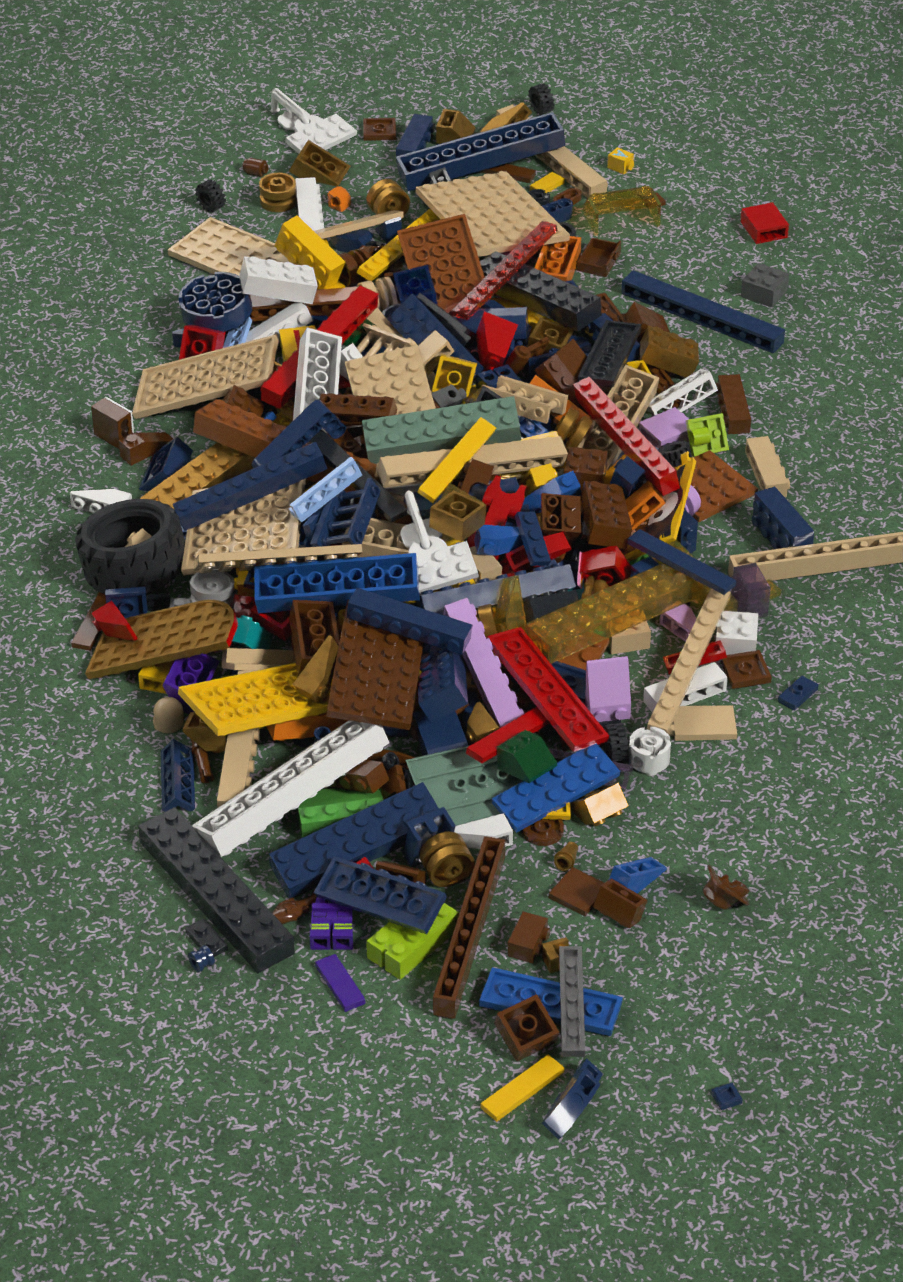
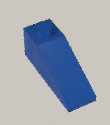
M574 471L552 479L525 497L523 505L528 504L530 512L537 514L541 512L542 493L580 496L581 486Z
M483 525L476 531L474 538L477 554L497 556L509 553L523 545L518 527Z
M652 857L615 865L609 880L612 878L635 893H639L665 872L667 867Z

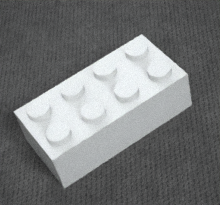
M244 256L239 274L243 294L313 304L318 287L313 267Z

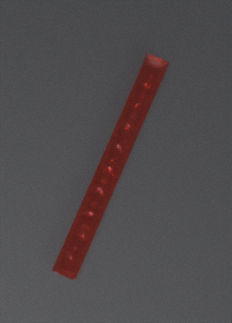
M541 221L452 309V316L469 320L558 231L557 225Z

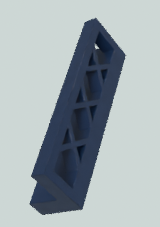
M172 739L160 751L162 811L166 812L180 806L191 812L195 809L193 754L190 747ZM181 764L185 768L187 773H185V771L182 769ZM181 779H182V780L184 781V783L187 785V788H186V787L184 786V784L181 782ZM181 794L184 795V797L186 798L187 801H185V800L182 799V795H181Z

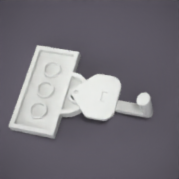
M278 88L272 90L270 111L272 113L280 111L278 102L289 110L278 117V123L287 130H295L294 134L286 137L285 143L298 154L308 140L327 150L357 135V130L339 115L334 114L325 119L310 115Z
M410 490L406 491L407 513L411 515L413 523L405 525L401 529L400 534L404 546L409 548V553H416L419 594L423 591H434L479 577L467 541L447 546L441 539L442 533L429 527L430 518L422 520L413 492Z

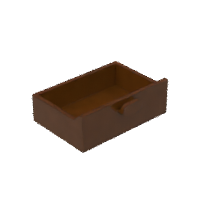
M591 238L577 261V271L607 277L621 254V241L615 243Z

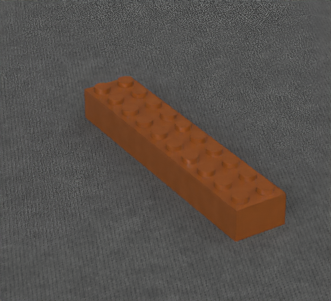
M216 399L195 412L193 432L256 458L287 426L276 424L270 419H264L255 413L244 411L238 406H232L223 400ZM346 452L375 479L377 464L370 462L368 459L357 457L351 452ZM324 459L327 470L306 479L318 483L332 472L334 468ZM350 484L344 491L350 492L356 491V489Z

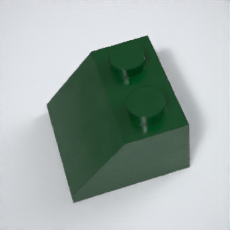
M524 730L497 746V768L527 783H531L557 766V761L543 739L530 731Z

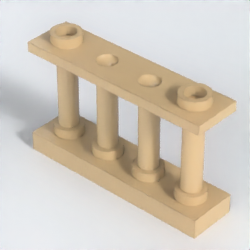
M364 323L362 326L368 334L356 348L362 353L373 338L377 339V342L368 353L363 356L366 357L375 355L384 343L390 344L384 352L395 350L397 347L405 348L417 344L411 338L406 339L379 329L376 325L371 326Z
M502 375L498 377L497 388L486 386L502 398L514 396L519 416L547 424L550 411L561 415L566 412L568 395Z

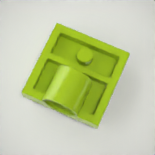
M723 413L685 420L692 457L709 450L713 453L729 450Z

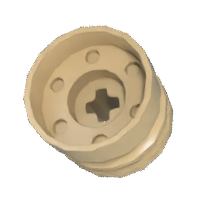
M383 277L382 280L376 279L375 285L370 280L358 283L357 287L361 285L379 294L377 308L381 312L387 307L397 304L396 291L390 277Z

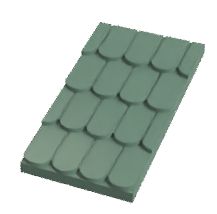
M469 746L406 760L415 785L423 782L438 808L445 807L456 826L499 815V811L492 804V798L523 782V780L497 768V755L483 764L466 754L467 747Z

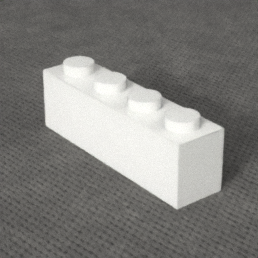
M295 302L250 330L246 342L276 334L279 343L281 342L279 329L304 327L311 323L313 319L307 306L300 302Z
M715 662L697 668L680 706H686L726 691L727 676ZM668 679L644 688L643 702L652 713Z

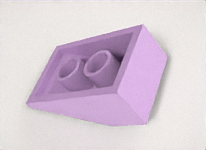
M628 656L586 662L585 706L598 722L630 719L631 695Z

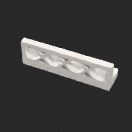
M704 369L698 370L655 396L646 411L651 412L652 416L658 414L657 411L662 408L672 409L676 399L681 400L680 406L677 409L680 412L685 411L718 391L711 372ZM708 381L711 388L706 392L701 391L703 383ZM694 390L696 391L694 399L691 401L687 400L688 393Z

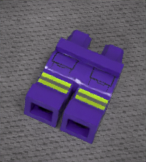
M317 897L316 902L312 903L310 950H330L331 930H333V950H353L352 909L336 903H328L327 900ZM315 939H327V942L317 944ZM337 939H349V942L340 944L337 942Z

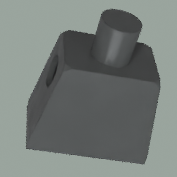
M449 385L431 393L433 400L440 408L460 405L462 400L467 397L463 388L457 390L454 385Z

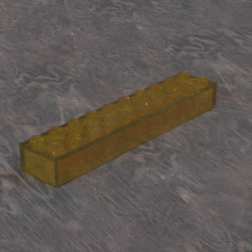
M662 563L526 623L525 632L552 664L707 594L708 586Z

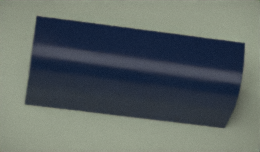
M527 307L455 310L454 318L475 334L485 311L518 324L513 339L527 338Z

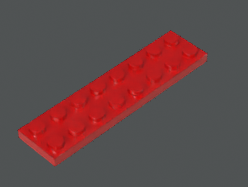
M521 627L487 636L492 643L494 654L498 656L502 664L573 752L585 749L595 743L608 742L609 734Z

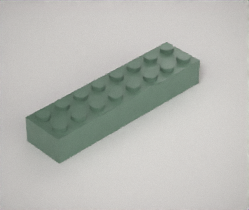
M511 396L362 420L368 460L376 464L379 463L380 457L453 449L480 417L496 427L495 432L484 445L520 441L521 432L515 398Z

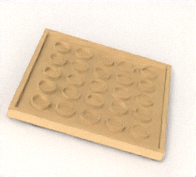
M306 479L188 529L181 568L183 576L199 572V570L194 571V561L198 554L298 548L301 522L290 513L289 508L293 501L304 494ZM206 489L194 490L192 495L197 494Z

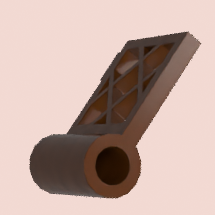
M546 336L528 347L516 346L504 365L508 364L514 373L519 376L520 373L526 371L525 365L530 358L542 355L550 342L549 338Z

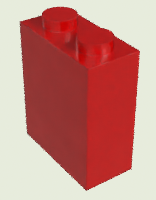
M773 202L741 208L740 222L756 244L788 238L789 224Z

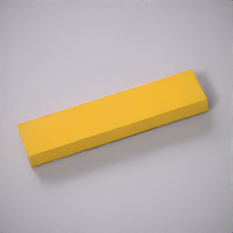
M549 1054L484 1100L481 1103V1109L496 1122L563 1074L564 1067Z

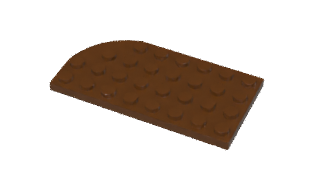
M347 599L326 717L410 730L423 642L346 618L348 602L350 600Z

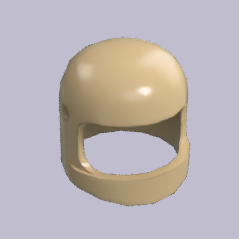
M164 697L154 705L153 725L156 730L163 733H173L182 728L184 724L183 707L177 699Z

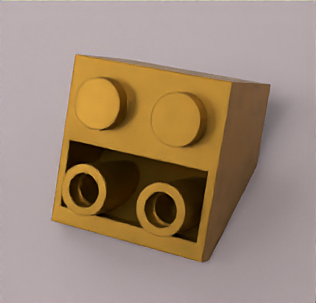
M443 109L436 126V143L442 144L473 135L475 126L460 111Z

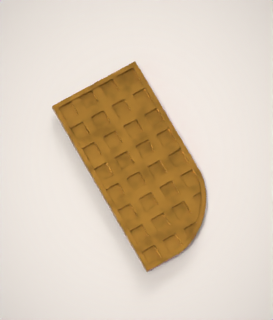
M201 600L125 618L138 639L132 641L109 637L102 633L85 674L88 679L102 678L110 674H119L124 671L137 670L141 667L154 666L163 662H172L177 659L190 658L194 655L207 654L216 650H225L230 648L237 630V617L232 608L223 601Z

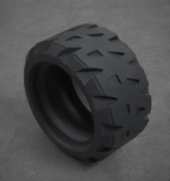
M151 499L119 501L93 513L77 530L75 542L85 579L90 586L100 593L105 594L106 589L145 587L146 593L165 586L182 572L185 539L179 516L168 504ZM142 528L152 536L139 544L125 547L128 544V537L133 532L137 533Z

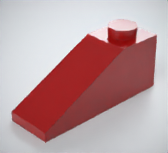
M112 601L91 613L95 619L92 623L98 632L102 630L106 636L132 641L138 639L130 624Z

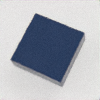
M733 1082L711 1089V1094L720 1110L742 1104L743 1099Z

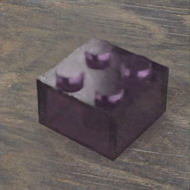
M751 563L734 567L731 578L736 580V586L730 591V599L737 605V611L758 613V618L768 617L770 586L758 565Z

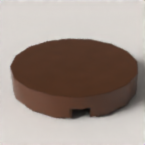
M541 819L522 829V834L529 843L534 845H553L563 837L564 823L562 819Z

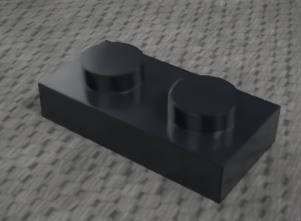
M205 918L185 927L187 935L199 948L203 945L208 946L214 957L228 950V945Z

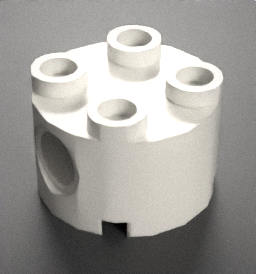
M645 727L634 731L630 736L628 763L637 771L646 773L649 776H654L666 769L670 763L671 742L669 734L657 727H650V730H645Z

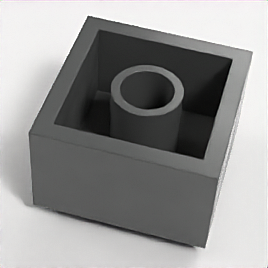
M757 263L742 280L741 297L773 307L788 290L789 273Z

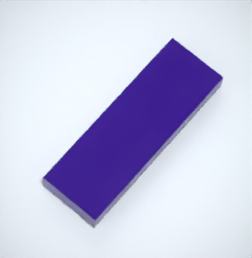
M336 954L315 961L317 970L345 1012L365 1004L364 996Z

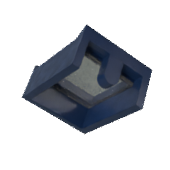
M445 807L406 822L408 833L404 849L401 852L410 867L422 864L420 850L428 839L439 833L454 832L456 825Z

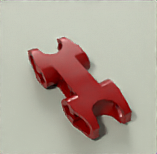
M496 475L487 487L482 499V503L486 504V509L488 510L485 517V525L505 526L508 517L515 520L514 516L516 513L522 510L526 486L521 484L515 493H505L500 488L501 477ZM476 531L467 538L469 548L475 546L474 538ZM503 554L493 556L497 561H499Z

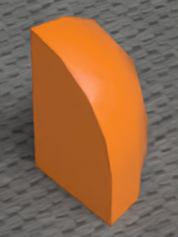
M338 186L328 192L329 207L342 212L351 205V196L345 188Z

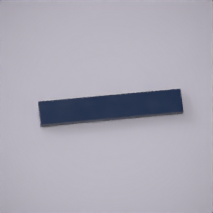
M640 529L628 538L627 544L723 595L736 586L735 579Z

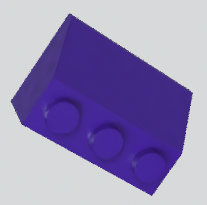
M207 654L175 660L163 683L168 697L177 699L182 704L183 712L187 714L194 712L178 695V688L211 680L220 661Z

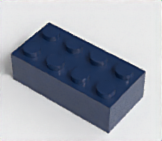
M775 486L755 492L752 523L755 527L759 528L763 537L771 542L773 549L813 544L814 530Z

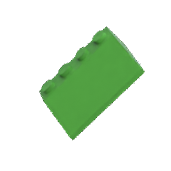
M329 788L318 791L314 797L306 799L296 808L301 837L304 838L383 801L380 790L378 789L373 794L341 788Z

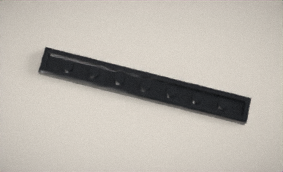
M322 429L308 442V444L317 443L323 458L334 469L351 457ZM356 462L362 476L351 485L356 490L364 489L367 479L372 478L381 490L375 508L391 523L406 516L407 509Z

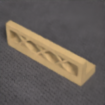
M227 648L222 652L221 668L258 671L295 663L294 650Z

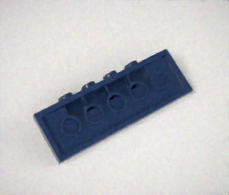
M336 856L331 860L314 891L318 898L424 934L429 932L447 898L444 892L429 888L422 882L416 881L414 883L404 876L398 875L396 877L386 870L379 869L378 871L365 863L357 864Z

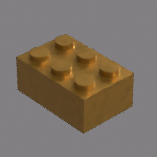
M648 325L640 341V360L687 378L694 373L699 363L698 343L692 339L682 338L676 333H669L659 327Z

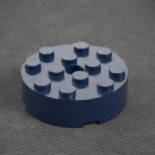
M214 272L215 275L207 277L201 275L184 285L178 299L182 319L186 325H195L225 332L237 329L239 325L248 319L252 312L251 295L243 294L239 275L229 272Z

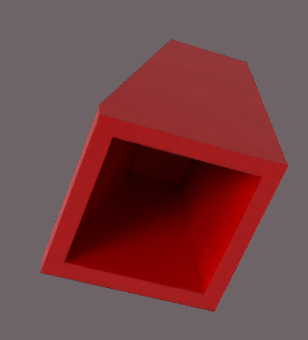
M485 311L476 332L479 363L484 367L481 372L491 369L493 371L494 368L503 365L518 324Z

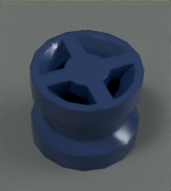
M206 945L201 946L198 951L188 953L189 962L197 973L203 971L204 967H211L215 964L214 956Z

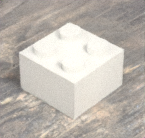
M723 611L717 624L716 641L721 640L726 655L756 651L758 613Z

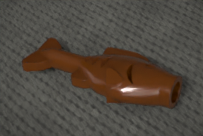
M315 889L313 890V895L303 900L295 901L294 898H289L281 902L272 914L282 924L296 921L303 913L309 912V906L316 902Z

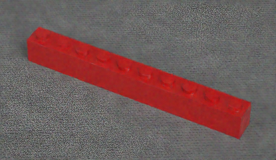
M360 285L355 291L351 292L346 300L341 302L340 306L331 313L327 320L322 322L317 330L342 337L343 344L378 307L379 294ZM299 349L295 350L291 357L284 361L277 371L273 372L271 378L262 384L260 389L262 401L281 409L295 394Z
M590 377L573 384L578 403L624 454L645 470L646 478L663 496L680 488L676 470Z

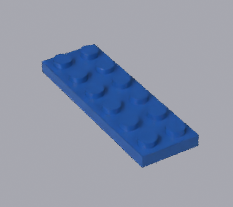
M595 743L561 760L555 768L531 783L523 781L493 797L492 804L500 814L504 813L510 826L517 833L546 817L548 813L566 806L568 802L571 803L619 777L620 770L598 744Z
M492 967L480 997L479 1006L503 1011L537 994L553 1022L561 1025L560 983ZM583 988L585 1030L611 1036L622 1006L623 997Z

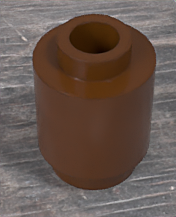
M249 158L243 162V171L247 174L263 177L268 172L269 167L265 160Z

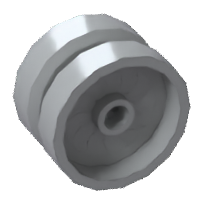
M212 569L211 573L200 574L198 572L191 577L190 603L201 600H219L227 603L233 610L235 605L234 579L228 572H219L217 569Z

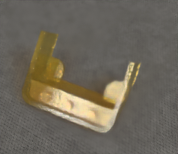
M642 186L604 193H593L583 204V213L594 235L598 236L599 215L647 208L656 226H660L661 203L651 187Z

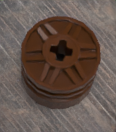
M359 248L348 253L338 254L345 261L338 279L339 282L344 284L345 287H357L358 283L369 281L356 273L358 268L371 258L366 250Z

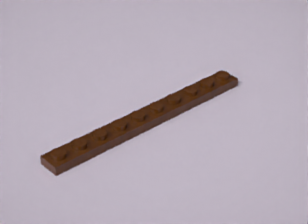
M606 293L596 295L601 297L602 314L605 313L613 321L627 322ZM645 363L651 374L659 377L656 391L658 394L675 385L663 369ZM676 399L672 408H679L681 400Z

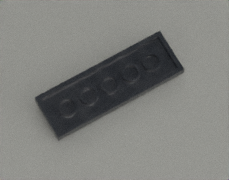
M606 320L578 375V382L590 377L599 386L614 387L641 332V324Z

